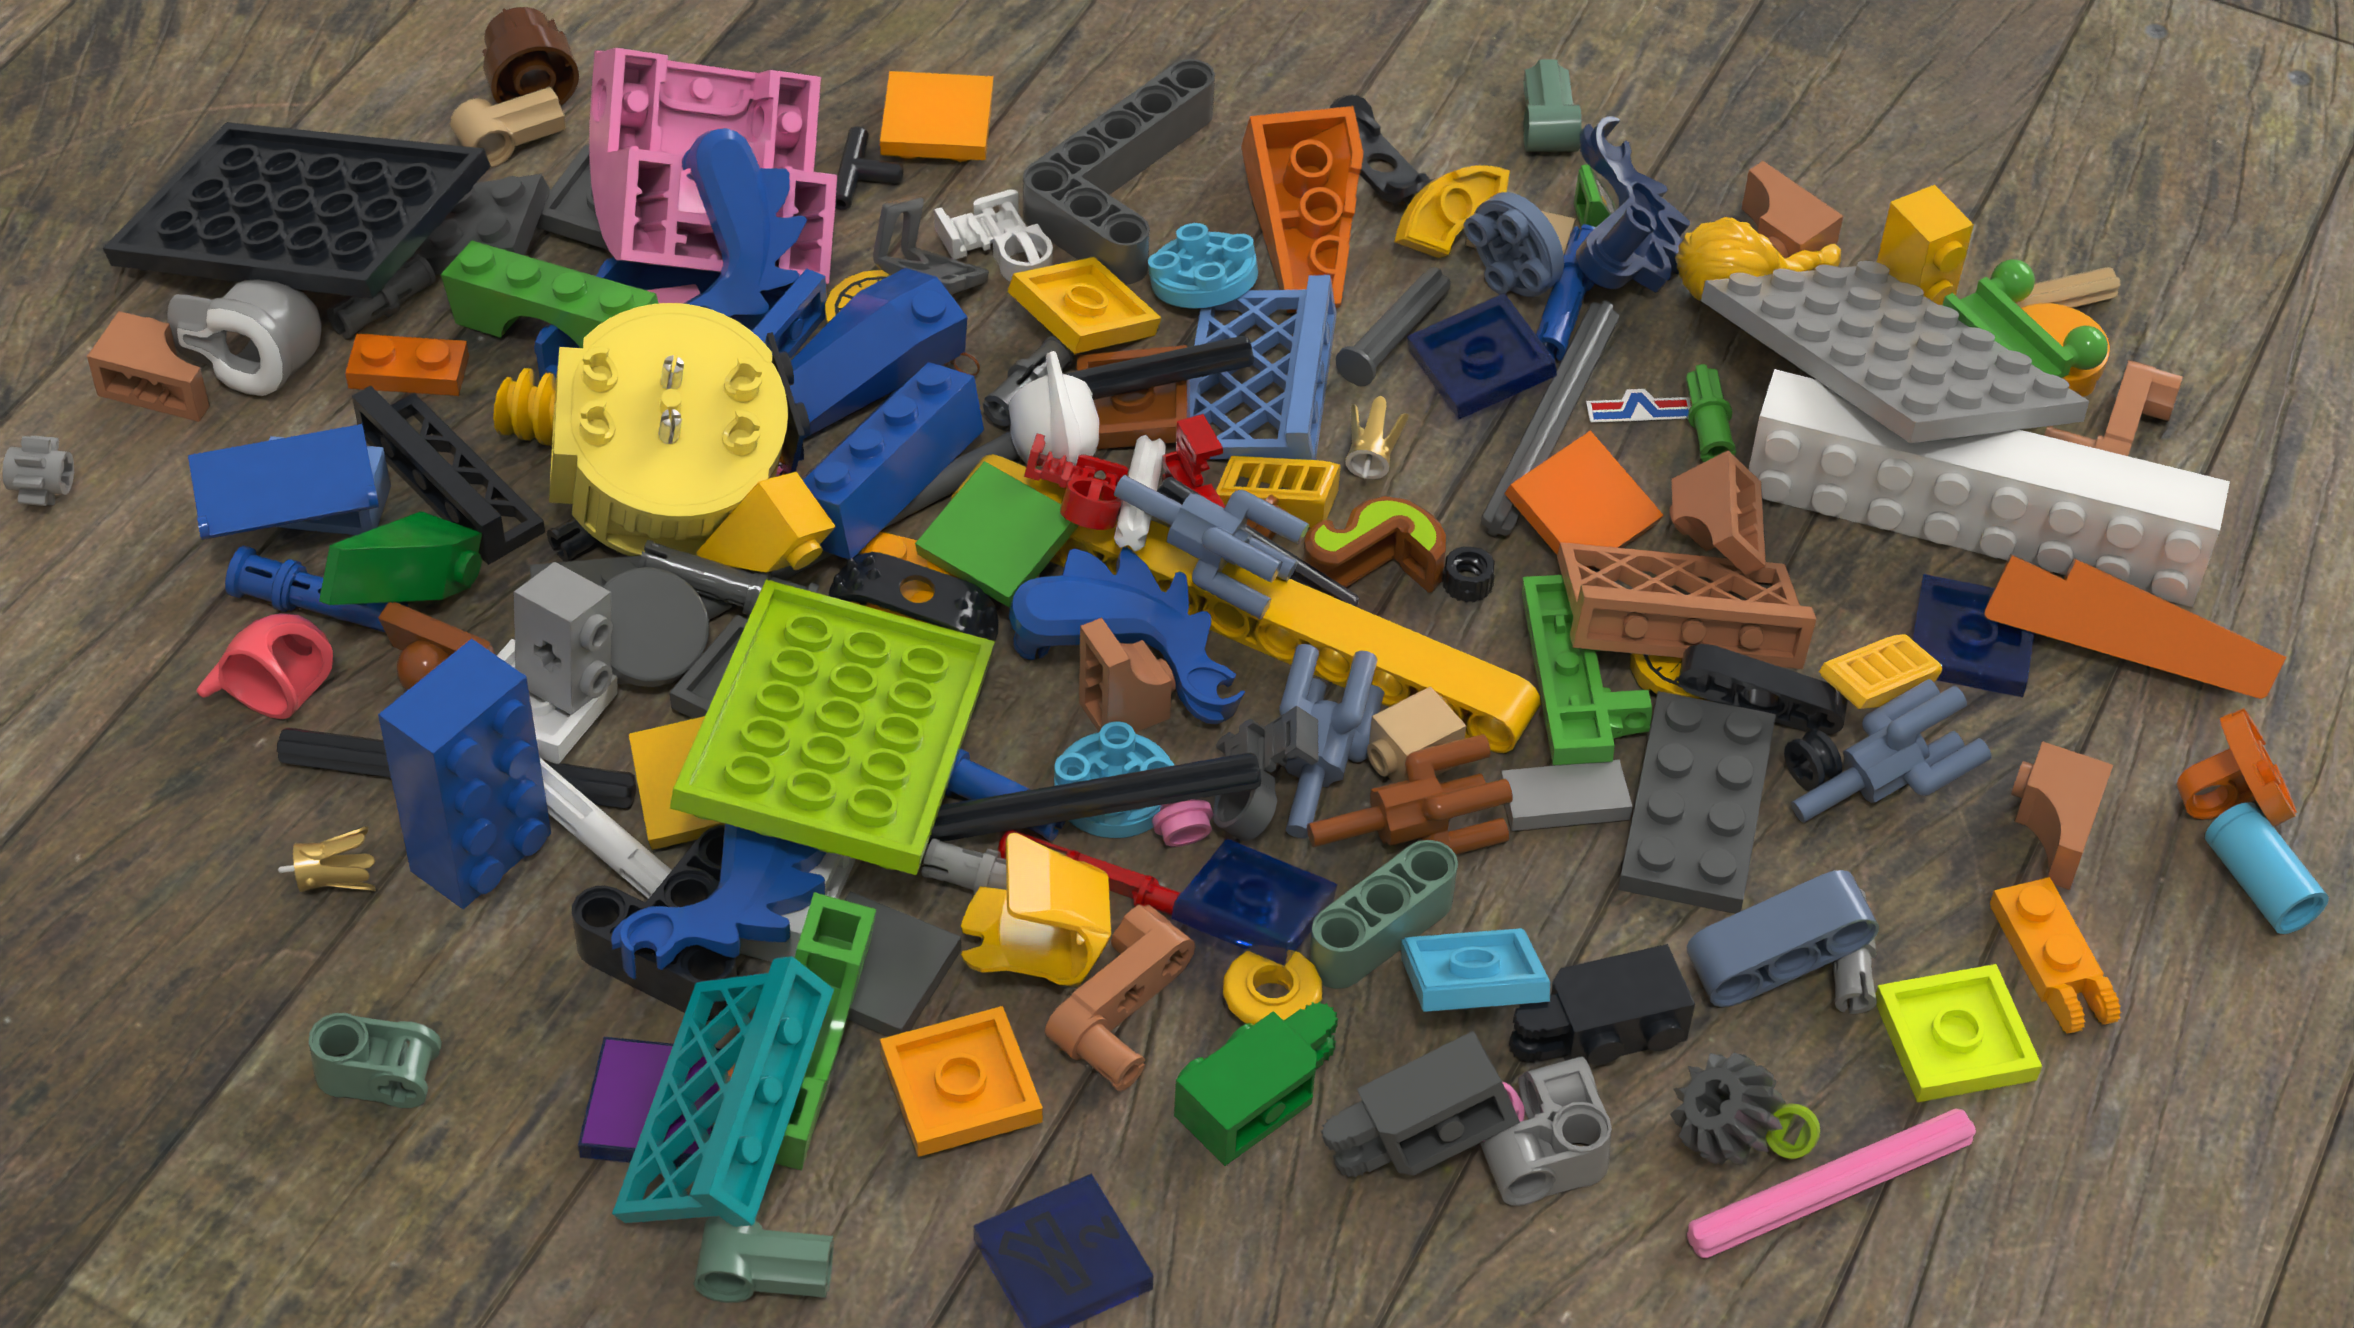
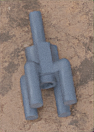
M1126 475L1122 476L1114 491V496L1171 525L1167 542L1199 559L1192 573V580L1196 586L1260 620L1267 612L1272 599L1222 573V569L1229 562L1272 583L1276 577L1288 581L1296 569L1298 560L1252 537V534L1245 531L1247 520L1250 519L1297 545L1301 543L1309 528V523L1245 490L1235 491L1230 496L1225 508L1196 493H1191L1184 503L1180 504Z
M1300 644L1295 649L1279 712L1282 716L1295 706H1298L1318 719V762L1310 765L1298 756L1297 759H1290L1289 757L1287 759V765L1285 766L1287 772L1299 778L1286 827L1287 833L1293 837H1308L1307 824L1314 820L1322 787H1329L1331 783L1343 780L1348 759L1353 762H1362L1368 757L1367 746L1370 744L1372 716L1380 712L1384 697V691L1380 687L1371 685L1378 660L1371 652H1355L1343 699L1338 704L1333 701L1323 700L1327 685L1322 680L1313 678L1319 656L1318 649L1309 644Z
M1927 679L1868 713L1862 721V727L1868 737L1843 751V765L1846 771L1792 801L1791 807L1797 818L1804 823L1858 791L1870 803L1879 801L1906 784H1909L1918 795L1927 796L1992 758L1991 752L1981 738L1965 746L1959 734L1951 731L1927 745L1920 734L1967 706V701L1962 691L1954 685L1940 693L1936 684L1931 679Z

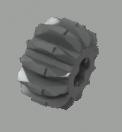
M1735 1052L1728 1059L1721 1054L1710 1053L1705 1070L1699 1067L1688 1066L1692 1078L1688 1087L1673 1088L1677 1098L1684 1103L1670 1113L1675 1124L1682 1128L1679 1137L1684 1145L1694 1152L1699 1151L1700 1155L1709 1162L1723 1165L1727 1159L1735 1164L1746 1165L1751 1147L1757 1151L1769 1152L1764 1137L1768 1131L1783 1129L1780 1120L1773 1114L1787 1104L1782 1098V1094L1774 1089L1777 1083L1774 1075L1762 1065H1755V1062L1746 1055Z

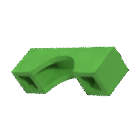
M472 240L441 274L457 325L502 337L519 316H529L556 326L572 338L582 349L584 337L607 319L636 307L659 304L656 293Z
M815 892L798 942L795 959L830 985L834 991L775 1160L776 1164L801 1171L871 943L876 909Z

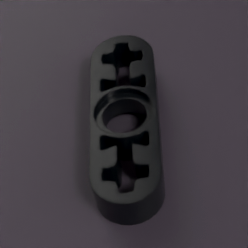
M1697 644L1688 647L1683 653L1678 682L1685 691L1692 695L1717 703L1776 714L1775 722L1804 732L1818 729L1826 735H1831L1841 731L1844 726L1848 699L1828 682L1715 645Z

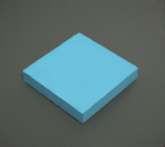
M1522 928L1416 936L1401 939V960L1423 1012L1550 1002V980L1525 930Z

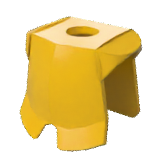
M1011 833L1006 838L1007 890L979 887L965 912L961 930L963 934L982 937L984 940L981 946L962 951L961 956L971 969L981 973L1012 971L1047 978V980L1058 985L1078 988L1098 960L1111 937L1108 874L1087 862L1073 860L1018 833Z

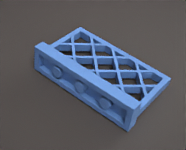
M1309 275L1307 290H1248L1242 296L1228 303L1200 309L1194 346L1238 337V335L1255 324L1267 332L1251 343L1254 355L1252 365L1261 372L1243 384L1231 376V374L1239 369L1190 379V417L1204 414L1209 424L1213 422L1224 431L1217 436L1223 447V454L1210 457V459H1230L1231 456L1316 460L1337 315L1331 275ZM1278 309H1297L1295 315L1280 325L1267 317ZM1215 310H1238L1242 313L1241 316L1225 326L1214 318ZM1279 343L1291 351L1273 364L1262 356L1263 353ZM1275 382L1285 392L1267 404L1255 395ZM1218 383L1230 391L1212 404L1201 396L1202 393ZM1244 402L1254 412L1235 424L1224 415ZM1266 422H1269L1279 430L1278 439H1253L1248 435Z

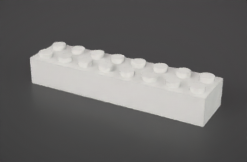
M1774 369L1760 413L1749 470L1761 481L1762 499L2003 560H2008L2010 554L2044 570L2066 575L2073 559L2076 558L2166 601L2189 607L2194 605L2220 532L2230 481L2023 430L1908 443L1818 380Z

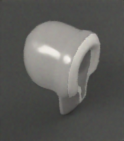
M244 280L231 288L223 298L213 300L176 294L171 298L167 311V323L170 324L177 351L185 357L212 366L217 379L229 388L245 394L265 396L282 388L289 376L299 371L308 363L320 344L322 321L316 305L300 289H292L289 286L274 281ZM227 331L237 332L250 338L247 346L237 355L232 354L226 342Z

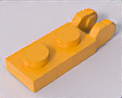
M2043 878L1994 890L1990 901V908L2041 1002H2047L2062 1030L2067 1034L2081 1031L2084 1028L2085 1014L2083 1013L2080 1001L2077 999L2078 993L2083 994L2091 1011L2095 1013V1018L2102 1025L2118 1022L2121 1014L2119 998H2117L2116 992L2113 991V986L2108 977L2103 976V971L2051 878Z

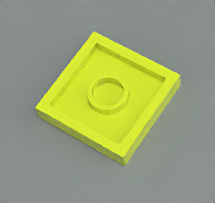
M1997 964L1878 985L1876 990V1006L1917 1103L2037 1081L2042 1068L2041 1062Z

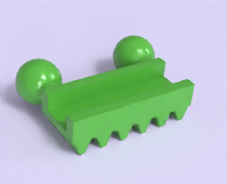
M2010 259L2001 262L1993 270L1991 280L1988 277L1979 280L1976 292L1967 297L1959 299L1953 293L1944 297L1943 306L1956 310L1959 313L1958 320L1969 327L1991 332L1995 336L1994 341L2008 350L2027 355L2032 360L2031 364L2046 374L2063 378L2069 375L2072 366L2081 370H2089L2099 366L2106 358L2108 343L2105 335L2099 329L2092 326L2076 327L2067 334L2063 346H2061L2016 304L2026 299L2033 291L2035 285V276L2032 269L2021 260Z

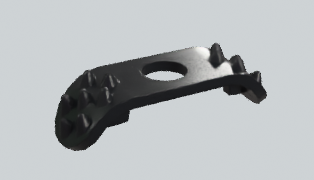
M1344 95L1337 98L1330 108L1354 106L1363 149L1362 167L1359 175L1382 199L1393 202L1395 206H1398L1402 200H1405V203L1409 205L1418 192L1435 179L1430 180L1425 173L1419 174L1385 139L1380 132V125L1374 119L1372 107L1366 99L1358 95ZM1382 159L1391 163L1395 170L1380 172L1371 168L1367 161Z
M869 552L860 554L853 559H848L847 564L834 576L833 583L828 592L830 597L844 601H854L864 606L867 603H871L940 627L996 641L999 621L997 610L991 598L981 588L965 580L888 554ZM908 581H922L932 588L934 596L923 603L911 602L903 597L900 587Z

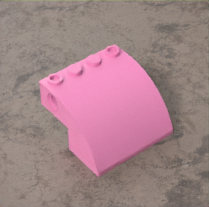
M621 48L595 51L589 125L591 186L601 234L613 257L617 261L721 273L723 266L721 251L695 181L686 176L691 172V169H682V158L684 153L691 148L697 137L707 131L726 128L737 131L746 138L760 168L787 169L790 173V190L785 203L776 213V217L788 218L801 215L807 219L797 242L775 262V266L781 269L796 270L799 276L807 268L824 275L826 284H829L837 175L814 172L821 77L776 70L753 73L669 61L668 55Z

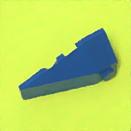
M904 268L859 291L791 360L794 384L790 386L794 402H802L806 408L810 423V435L898 389L928 362L942 366L961 356V353H965L968 317L938 277Z

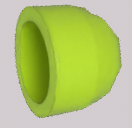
M1787 1104L1773 1114L1780 1120L1783 1129L1768 1131L1765 1136L1768 1145L1776 1154L1784 1158L1796 1159L1805 1156L1815 1147L1820 1137V1124L1810 1109L1799 1104ZM1797 1114L1805 1120V1123L1799 1132L1795 1145L1784 1141V1138Z

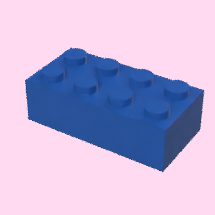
M470 639L378 714L410 871L461 909H465L481 894H487L492 891L506 872L525 856L536 853L551 834L527 676L473 639Z

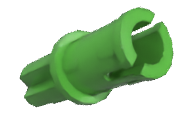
M1706 364L1696 365V370L1687 374L1686 383L1691 407L1688 410V420L1697 432L1701 460L1706 462L1727 450L1735 456L1736 448L1729 425L1733 412L1730 403L1723 397L1718 371L1716 369H1707Z

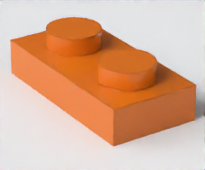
M356 334L345 372L348 389L364 390L372 386L376 391L459 396L469 359L467 341Z

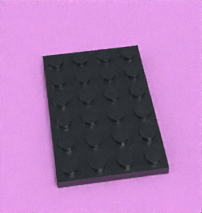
M226 122L103 247V250L111 266L225 281L242 282L244 280L257 279L274 281L289 286L292 289L373 299L376 294L383 290L385 284L401 266L414 255L418 247L435 228L443 223L445 217L460 200L473 189L474 185L491 165L484 148Z

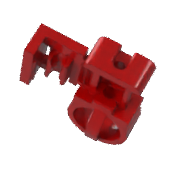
M1204 414L1177 421L1176 451L1163 454L1162 466L1165 469V474H1162V482L1168 477H1173L1206 499L1225 508L1222 499L1212 484L1202 486L1204 478L1201 472L1210 469L1207 460L1210 457L1223 454V447Z
M1037 433L1030 451L1024 477L1037 481L1040 479L1058 483L1059 487L1065 488L1060 513L1070 522L1095 530L1114 528L1117 524L1123 500L1114 496V491L1122 476H1127L1129 469L1124 465L1088 455H1079L1075 466L1073 465L1074 463L1066 461L1067 457L1065 455L1058 459L1053 457L1051 451L1048 452V455L1040 454L1043 453L1046 442L1044 441L1045 435ZM1103 471L1106 475L1105 479L1095 478V472Z

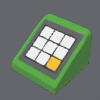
M1581 165V169L1578 171L1574 207L1580 226L1586 224L1596 228L1616 210L1611 196L1589 165Z

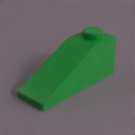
M420 511L329 546L319 602L327 605L441 600L471 588L481 569L482 558L478 551L482 533Z

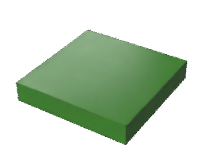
M984 461L917 540L915 546L919 556L957 578L976 585L985 594L1010 608L1013 596L1019 586L1028 580L1037 578L1079 525L1070 522L1061 515L1060 503Z

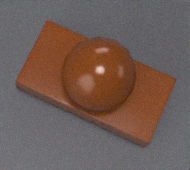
M388 602L378 617L392 646L402 650L397 661V676L401 685L407 690L470 639L475 640L495 654L489 641L396 602Z

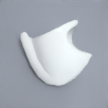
M1050 351L1046 354L1048 374L1027 383L1009 401L1011 437L1018 455L1026 465L1036 434L1039 433L1045 435L1044 441L1046 442L1043 453L1040 454L1048 455V452L1051 451L1053 457L1058 459L1065 455L1067 457L1066 461L1072 462L1076 466L1079 455L1094 456L1099 442L1100 420L1092 398V392L1086 382L1063 374L1055 351Z

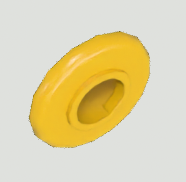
M1261 946L1247 950L1232 961L1223 978V996L1230 1011L1244 1023H1252L1254 1025L1273 1011L1285 1020L1299 1009L1304 1010L1306 1005L1309 1006L1312 1002H1321L1322 980L1315 965L1301 953L1283 946ZM1276 983L1284 986L1289 993L1279 998H1268L1257 992L1256 988L1263 984Z

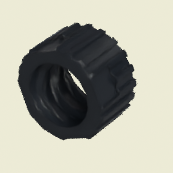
M1462 546L1451 551L1446 556L1442 576L1443 588L1446 589V593H1449L1450 597L1456 598L1457 601L1462 600L1465 603L1481 601L1483 598L1488 597L1494 586L1495 560L1487 551L1481 548ZM1469 570L1474 572L1477 577L1463 576L1459 572Z

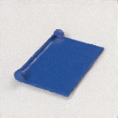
M362 424L188 455L201 540L379 508Z

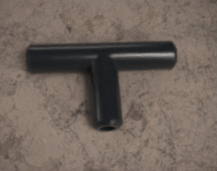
M852 127L846 139L837 174L835 208L839 210H847L851 207L858 180L899 184L903 179L904 167L901 163L863 159L869 133L862 127Z

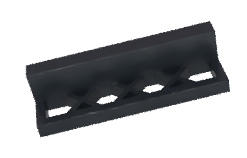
M372 386L352 395L357 425H363L366 442L370 446L384 448L386 463L442 519L482 533L478 553L487 565L545 533L544 520L415 393L392 405ZM414 416L422 424L420 434L406 419ZM438 452L451 453L454 456L452 466ZM470 484L483 485L487 489L485 499ZM501 516L516 517L521 524L504 533Z

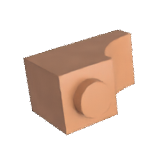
M1764 161L1749 170L1741 209L1754 220L1758 226V233L1767 237L1784 258H1788L1803 250L1820 251L1825 246L1837 245L1843 215Z
M118 311L87 355L97 396L200 422L210 407L201 368L189 364L177 356L170 324L160 322L150 317H141Z
M1727 450L1671 479L1672 505L1670 506V517L1674 526L1682 535H1689L1706 552L1716 547L1746 576L1766 567L1761 481L1731 452Z
M1102 618L1081 625L1079 704L1098 732L1109 722L1119 721L1132 726L1136 733L1170 719L1171 693L1175 691L1176 684L1167 662L1162 658L1157 660L1144 640L1134 644L1119 643Z
M2042 741L2035 763L2031 764L2022 761L2011 795L2022 798L2015 822L2027 826L2041 841L2048 858V877L2051 878L2054 885L2070 890L2113 765Z

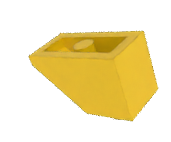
M793 472L758 481L743 498V501L728 515L696 553L699 557L724 565L765 573L792 566L794 570H799L819 557L823 551L820 544L836 526L798 473Z

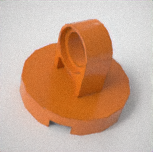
M2243 708L2221 717V726L2230 748L2192 765L2178 778L2177 788L2187 813L2197 819H2212L2220 816L2233 806L2256 800L2264 815L2273 826L2282 824L2286 820L2295 817L2297 811L2277 764L2273 765L2263 746L2266 743L2246 709ZM2214 785H2221L2219 788L2215 789L2212 792L2203 795H2195L2197 792L2201 791L2204 788Z

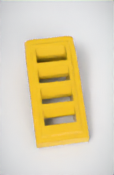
M1231 456L1216 492L1225 506L1230 496L1237 490H1245L1263 500L1272 494L1279 499V507L1309 523V527H1313L1321 520H1327L1339 489L1341 465L1320 460ZM1239 476L1249 479L1246 487L1235 486ZM1260 483L1270 484L1269 488H1259Z
M1902 634L1887 637L1824 662L1819 673L1822 678L1858 709L1880 707L1927 679H1931L1935 683L1942 672V666L1909 636Z

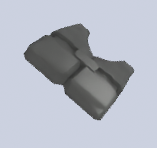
M912 195L883 204L873 251L874 263L881 270L892 275L904 268L936 276L951 295L981 286L987 282L989 274L987 269L916 248L924 203L922 197ZM902 212L901 248L907 260L887 256L895 223Z

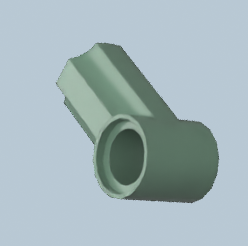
M1540 59L1536 65L1525 69L1523 86L1526 107L1524 112L1523 138L1525 151L1578 152L1582 128L1581 109L1579 105H1573L1569 70L1562 68L1557 60Z
M712 1216L705 1222L694 1286L704 1297L725 1303H737L747 1300L753 1295L754 1291L826 1297L827 1292H829L832 1275L833 1236L763 1230L762 1225L756 1220L753 1226L733 1227L721 1217Z

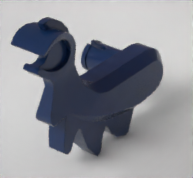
M1607 116L1602 118L1594 129L1590 124H1587L1580 132V152L1587 164L1612 185L1619 200V208L1591 231L1579 245L1576 251V260L1584 276L1593 284L1607 289H1618L1633 279L1657 293L1669 281L1671 272L1679 274L1675 257L1679 252L1678 245L1683 241L1680 236L1690 226V221L1662 198L1668 191L1664 184L1635 170L1631 162L1632 151L1628 141H1624L1621 146L1617 147L1606 140L1607 136L1620 122L1619 118Z

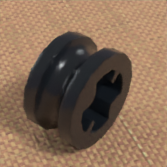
M1818 729L1811 730L1805 733L1802 739H1793L1785 746L1784 757L1790 774L1801 787L1809 791L1823 784L1824 780L1828 781L1842 773L1843 765L1839 751L1831 738L1823 731Z

